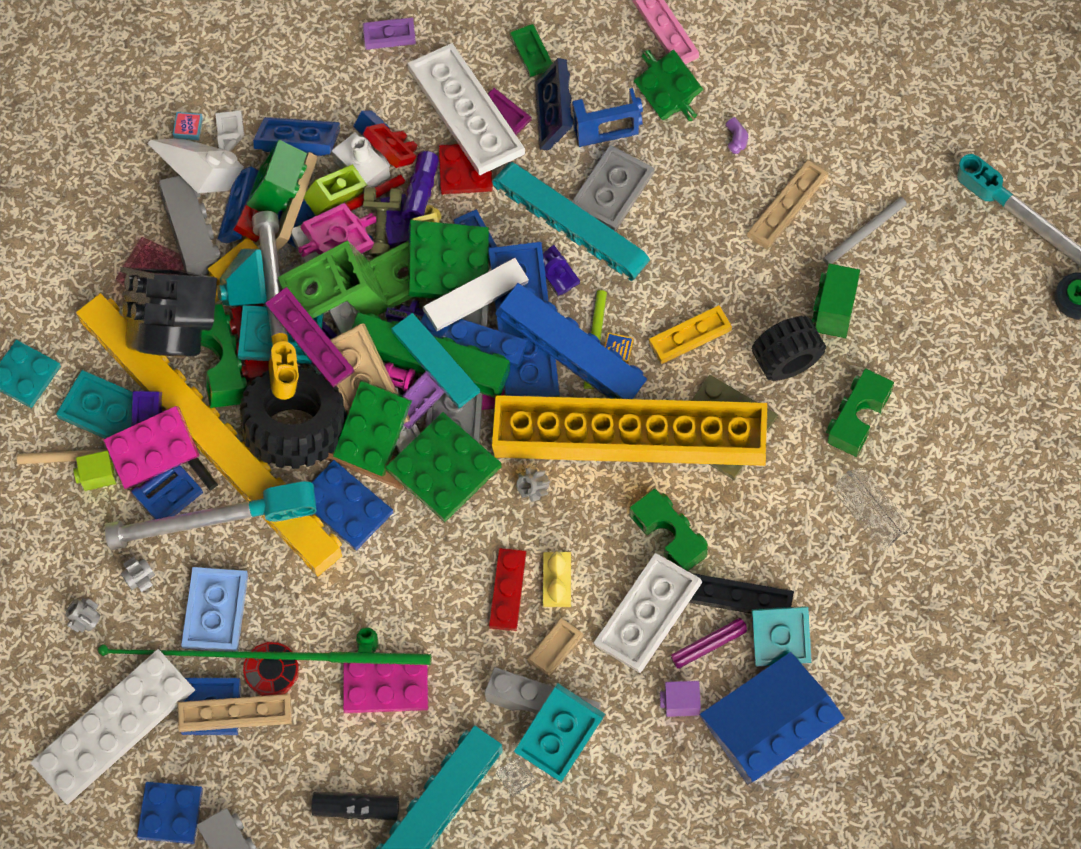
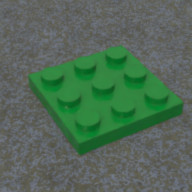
M417 220L410 221L408 296L438 299L489 272V227Z
M442 412L386 466V471L445 523L502 467V464Z

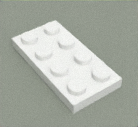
M655 553L594 641V645L641 673L701 585V579Z

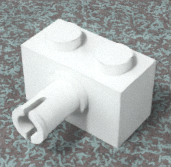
M356 132L332 150L334 163L340 169L353 164L367 183L366 187H377L390 178V164L382 154L378 155L373 150L370 142L365 137L359 136Z

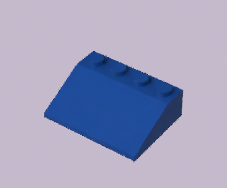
M792 652L699 714L747 785L753 783L845 719L827 692Z

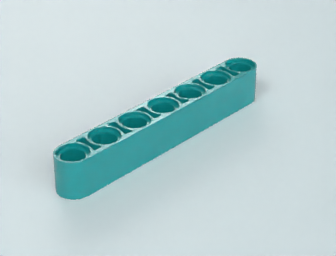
M508 162L492 180L497 190L501 189L506 192L505 195L517 204L522 203L525 205V209L536 217L540 218L541 216L546 220L545 223L558 232L563 231L567 234L566 237L579 246L583 245L586 247V251L599 260L603 259L608 262L607 265L622 275L624 273L629 277L628 280L633 281L649 263L650 259L642 249L514 162Z

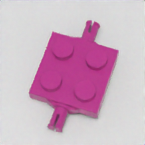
M343 203L302 223L300 228L309 239V243L300 246L298 251L302 257H306L313 252L321 255L349 241L360 253L366 252L373 247L374 242L367 234L365 227L375 224L376 217H373V213H369L362 218H358Z

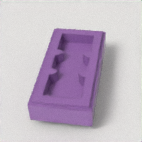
M426 371L402 395L412 400L408 411L411 421L404 424L407 429H410L445 393Z

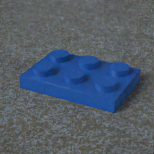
M264 117L253 139L254 149L270 152L277 141L281 140L299 150L313 153L316 156L331 154L340 133V122Z
M335 460L311 482L314 484L317 509L314 514L356 551L394 513L393 509Z

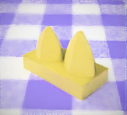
M543 552V607H571V552Z

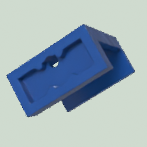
M633 88L629 89V104L586 113L583 99L572 101L573 127L579 147L639 135V125H643L641 116L643 107L640 97H635ZM630 117L633 127L599 134L600 124Z

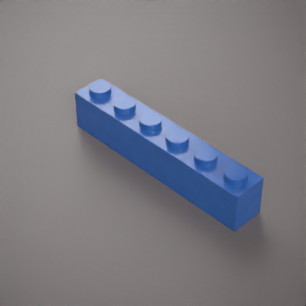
M516 284L495 315L608 399H633L647 380L643 376L642 370L634 365H628L622 360V356L613 349L608 350L601 345L600 340L595 335L585 333L579 328L575 320L562 316L557 312V308L552 303L539 299L532 288L527 285Z

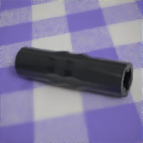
M313 792L312 816L356 818L360 820H398L400 800L399 796Z

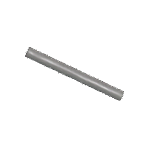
M899 197L823 257V261L827 265L829 263L833 264L907 205L905 199Z

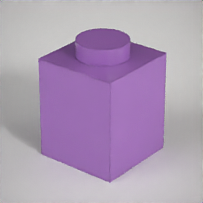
M699 681L665 682V691H660V708H666V717L699 716L701 711Z

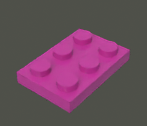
M178 406L103 439L124 489H129L200 456Z
M344 663V713L428 710V665Z

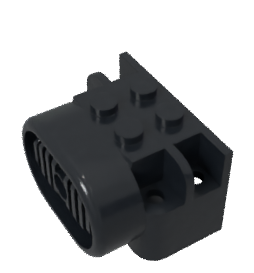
M120 267V272L127 273L124 281L126 291H122V297H125L123 316L127 319L126 347L137 352L152 355L198 356L201 352L202 330H211L214 323L217 278L182 270Z

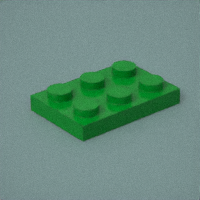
M360 381L333 457L379 476H385L386 466L390 463L412 400L366 381Z

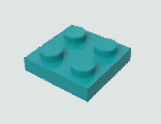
M15 340L0 361V392L32 409L61 368V365L37 350Z
M808 606L751 609L755 666H771L790 652L801 664L812 663Z

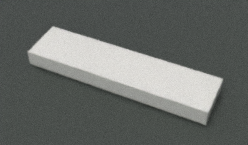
M514 258L425 305L423 310L435 330L439 331L510 293L517 283L522 286L527 284L529 279Z

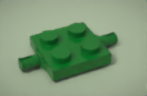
M674 49L659 60H656L650 50L645 51L648 57L644 53L641 57L649 67L634 80L635 84L662 120L682 111L687 120L692 121L693 119L690 114L694 118L697 117V114L689 104L694 97L704 90Z

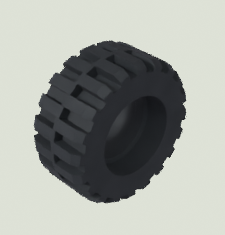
M298 366L299 377L296 392L290 399H279L273 395L269 370L263 373V377H256L243 392V398L240 403L241 434L243 435L245 445L250 448V452L257 458L261 456L263 462L269 465L271 462L275 463L276 467L279 468L292 466V469H299L301 465L309 467L314 465L317 460L321 462L328 457V452L333 453L335 451L344 427L343 397L337 386L333 388L321 373L319 375L316 374L314 369L307 368L305 370ZM285 410H300L313 416L312 419L300 424H284L271 417Z

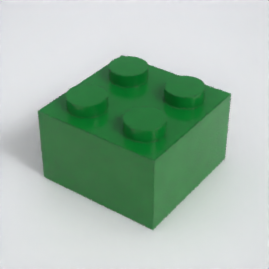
M278 140L260 165L246 205L259 212L271 211L276 214L280 210L284 212L290 199L295 198L300 188V184H297L298 178H302L307 168V165L304 164L307 153Z
M829 263L827 273H821L812 322L816 323L818 333L847 338L860 269Z

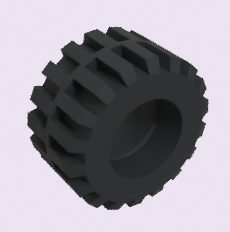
M797 316L783 320L767 329L756 339L751 349L766 378L777 381L791 378L809 369L825 353L826 345L811 318Z

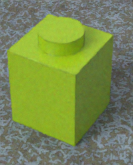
M108 450L76 457L77 467L73 468L76 483H81L85 491L117 484L113 461Z

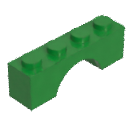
M222 304L215 305L214 323L211 330H202L201 346L212 350L220 360L215 367L207 370L205 388L210 408L240 405L243 392L247 387L246 378L241 377L240 374L242 371L241 359L235 355L236 339L229 332L231 329L229 323L231 321L230 316L225 314Z

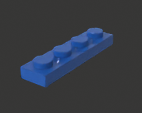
M425 313L421 321L434 337H447L454 340L456 344L463 346L472 345L479 348L482 352L491 355L492 353L503 355L507 360H510V365L516 367L520 366L528 343L525 339L464 319H459L439 331L435 330Z

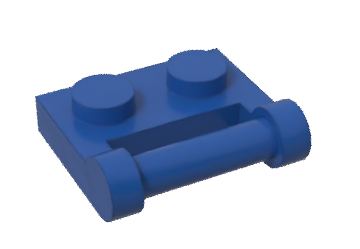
M180 465L151 478L140 488L135 487L130 491L132 496L154 520L177 515L203 494L200 486ZM173 474L177 475L175 479L150 499L146 497Z

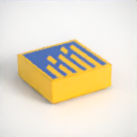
M608 333L604 347L618 352L622 356V360L628 364L634 338Z

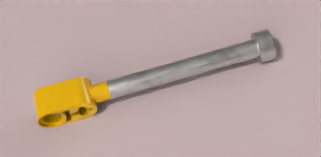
M262 211L252 217L254 234L259 236L266 295L267 301H269L282 291L278 280L280 271L275 234L279 231V220L276 213ZM268 309L272 339L269 360L271 390L273 395L279 399H290L296 392L299 377L296 350L292 344L288 343L287 331Z

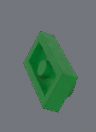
M534 24L510 32V38L530 78L544 73L553 64Z

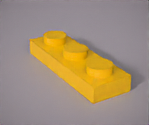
M720 305L649 338V344L662 365L732 331V325Z

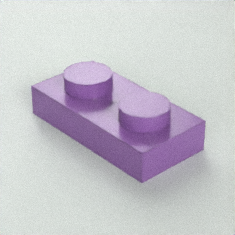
M413 17L363 23L366 50L416 44Z

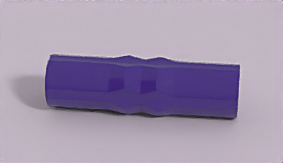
M422 151L418 154L402 211V218L408 223L413 218L424 216L439 162L438 156L433 152Z

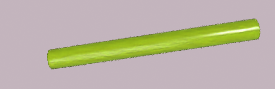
M603 290L596 292L591 334L595 335L600 341L607 292ZM584 381V389L594 390V387Z

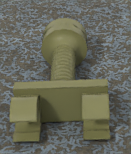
M365 187L363 207L378 211L376 213L374 245L368 250V255L380 256L389 251L390 245L384 241L387 210L401 211L402 190L400 188H391L390 203L375 202V187Z

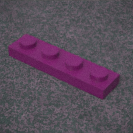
M287 287L265 303L267 308L333 388L355 372L353 367Z

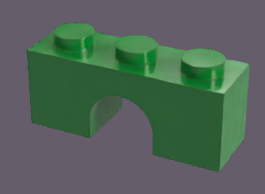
M866 368L861 377L856 375L850 386V390H852L850 397H844L838 408V411L841 412L838 419H832L827 427L826 433L829 434L828 444L857 458L869 436L870 425L860 421L856 413L862 409H871L881 414L893 391L894 382Z
M653 489L630 507V518L646 536L657 529H667L672 532L675 538L665 547L664 557L689 571L707 557L708 543L700 533L695 534L692 531L690 522L682 513L677 514L666 494H660L656 489Z

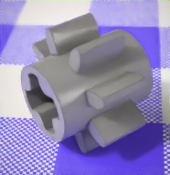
M533 466L526 468V472L518 473L519 479L517 480L516 487L521 494V498L529 496L530 501L533 502L540 500L541 496L548 495L547 489L550 481L545 474V470L537 471L536 467Z
M133 557L123 563L126 570L121 575L131 591L138 587L143 592L152 586L150 579L155 574L145 559L138 562Z
M82 598L81 601L78 599L74 600L65 613V616L70 619L67 626L76 632L91 631L100 619V614L95 611L99 605L89 598Z

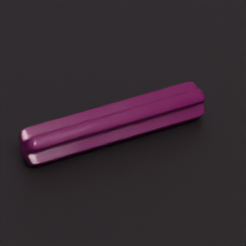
M738 618L673 653L671 660L675 667L680 669L745 634L747 626L741 618Z

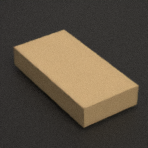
M560 618L530 655L527 662L550 678L582 638L583 633Z

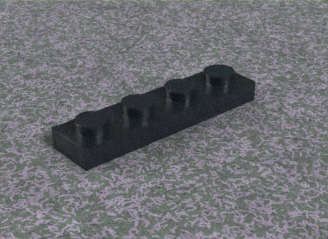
M692 573L702 581L689 601L692 604L752 614L751 609L792 606L794 595L792 590Z

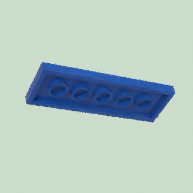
M542 242L489 248L491 270L515 258L529 279L525 285L532 288L539 299L549 302ZM509 293L495 300L496 312ZM497 316L498 331L525 339L528 342L520 366L510 365V373L505 384L506 396L560 397L556 359Z

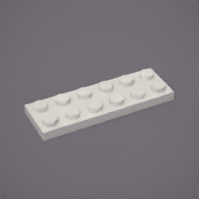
M453 43L408 63V70L479 175L525 155L524 146Z
M157 649L30 763L63 802L68 805L178 706V702H183L195 689L163 653Z

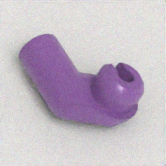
M733 117L726 123V127L733 134L732 141L728 143V148L732 153L738 154L741 149L744 150L746 148L749 136L739 121Z

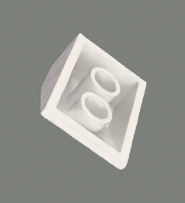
M182 138L156 139L148 142V145L197 193L228 191L244 168L237 161V156L228 150Z

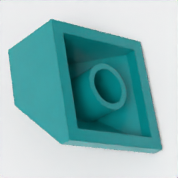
M242 249L220 277L217 294L223 305L236 306L267 302L261 249Z

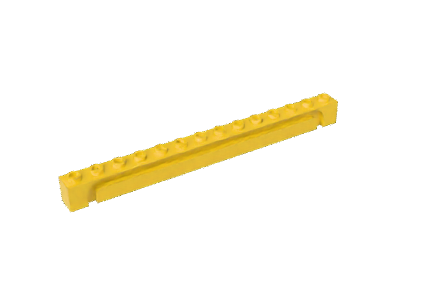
M100 293L76 312L80 323L99 341L102 347L143 391L162 392L161 410L163 412L175 406L180 408L195 446L246 501L262 499L263 491L267 488L286 485L280 477L275 479L270 474L272 470L269 465L261 459L258 461L244 441L240 442L236 437L237 432L228 422L222 423L219 419L220 414L215 408H210V404L206 406L202 401L203 396L194 386L190 388L185 383L187 381L185 376L179 369L173 370L168 365L170 361L166 356L145 354L126 347L127 319L119 313L120 308L112 298L107 300ZM315 514L277 522L268 521L265 519V515H261L267 524L317 577L342 557L341 542L333 533L328 535L322 529L324 525Z

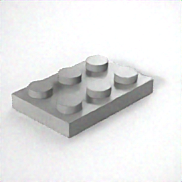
M610 145L572 202L616 232L655 173V168Z

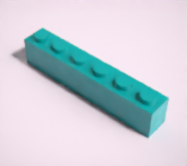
M475 725L470 732L466 730L459 738L457 743L459 746L453 754L449 752L440 765L442 769L436 776L432 775L423 787L424 793L419 799L415 797L406 809L408 814L402 822L400 820L395 822L389 831L391 835L385 844L380 843L376 849H430L502 754V744Z

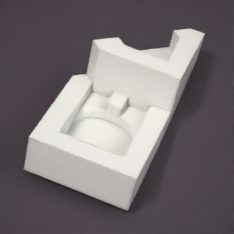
M241 110L216 113L219 149L231 151L244 137Z

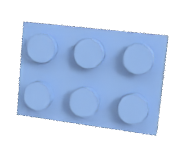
M192 567L181 644L183 649L238 651L248 581L247 571Z

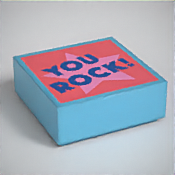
M177 112L173 137L177 139L199 140L203 120L202 114Z

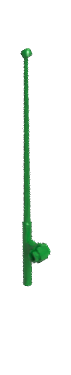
M368 627L362 628L356 635L358 652L160 650L163 655L310 660L366 664L431 665L432 663L431 654L374 653L379 646L378 634ZM104 644L97 649L101 656H105L108 653L152 655L156 651L108 649Z

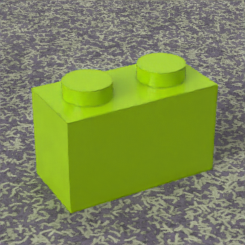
M352 164L315 180L306 191L304 200L314 214L318 216L359 196L367 186V183Z

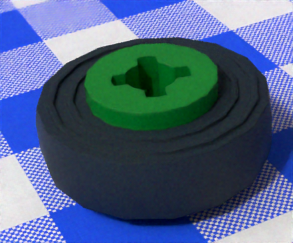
M1081 272L1065 276L1058 283L1055 292V302L1060 312L1076 320L1081 319V295L1076 294V292L1081 293Z

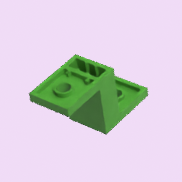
M346 241L279 276L278 280L282 289L287 287L312 319L346 301L362 314L371 313L378 316L386 312L387 308H394L413 298V296H408V275L403 279L398 278L399 270L403 267H408L409 241L371 261H368L349 241ZM317 283V291L312 295H307L308 286Z

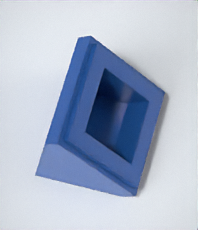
M373 110L361 111L353 125L362 136L368 126L384 123L389 128Z

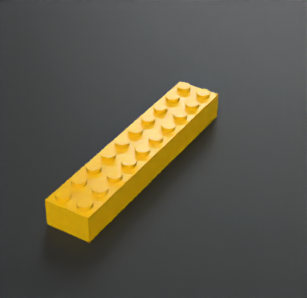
M496 395L492 438L495 458L766 466L767 403Z

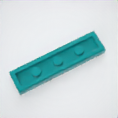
M413 313L391 328L396 338L458 408H461L480 393L477 385Z

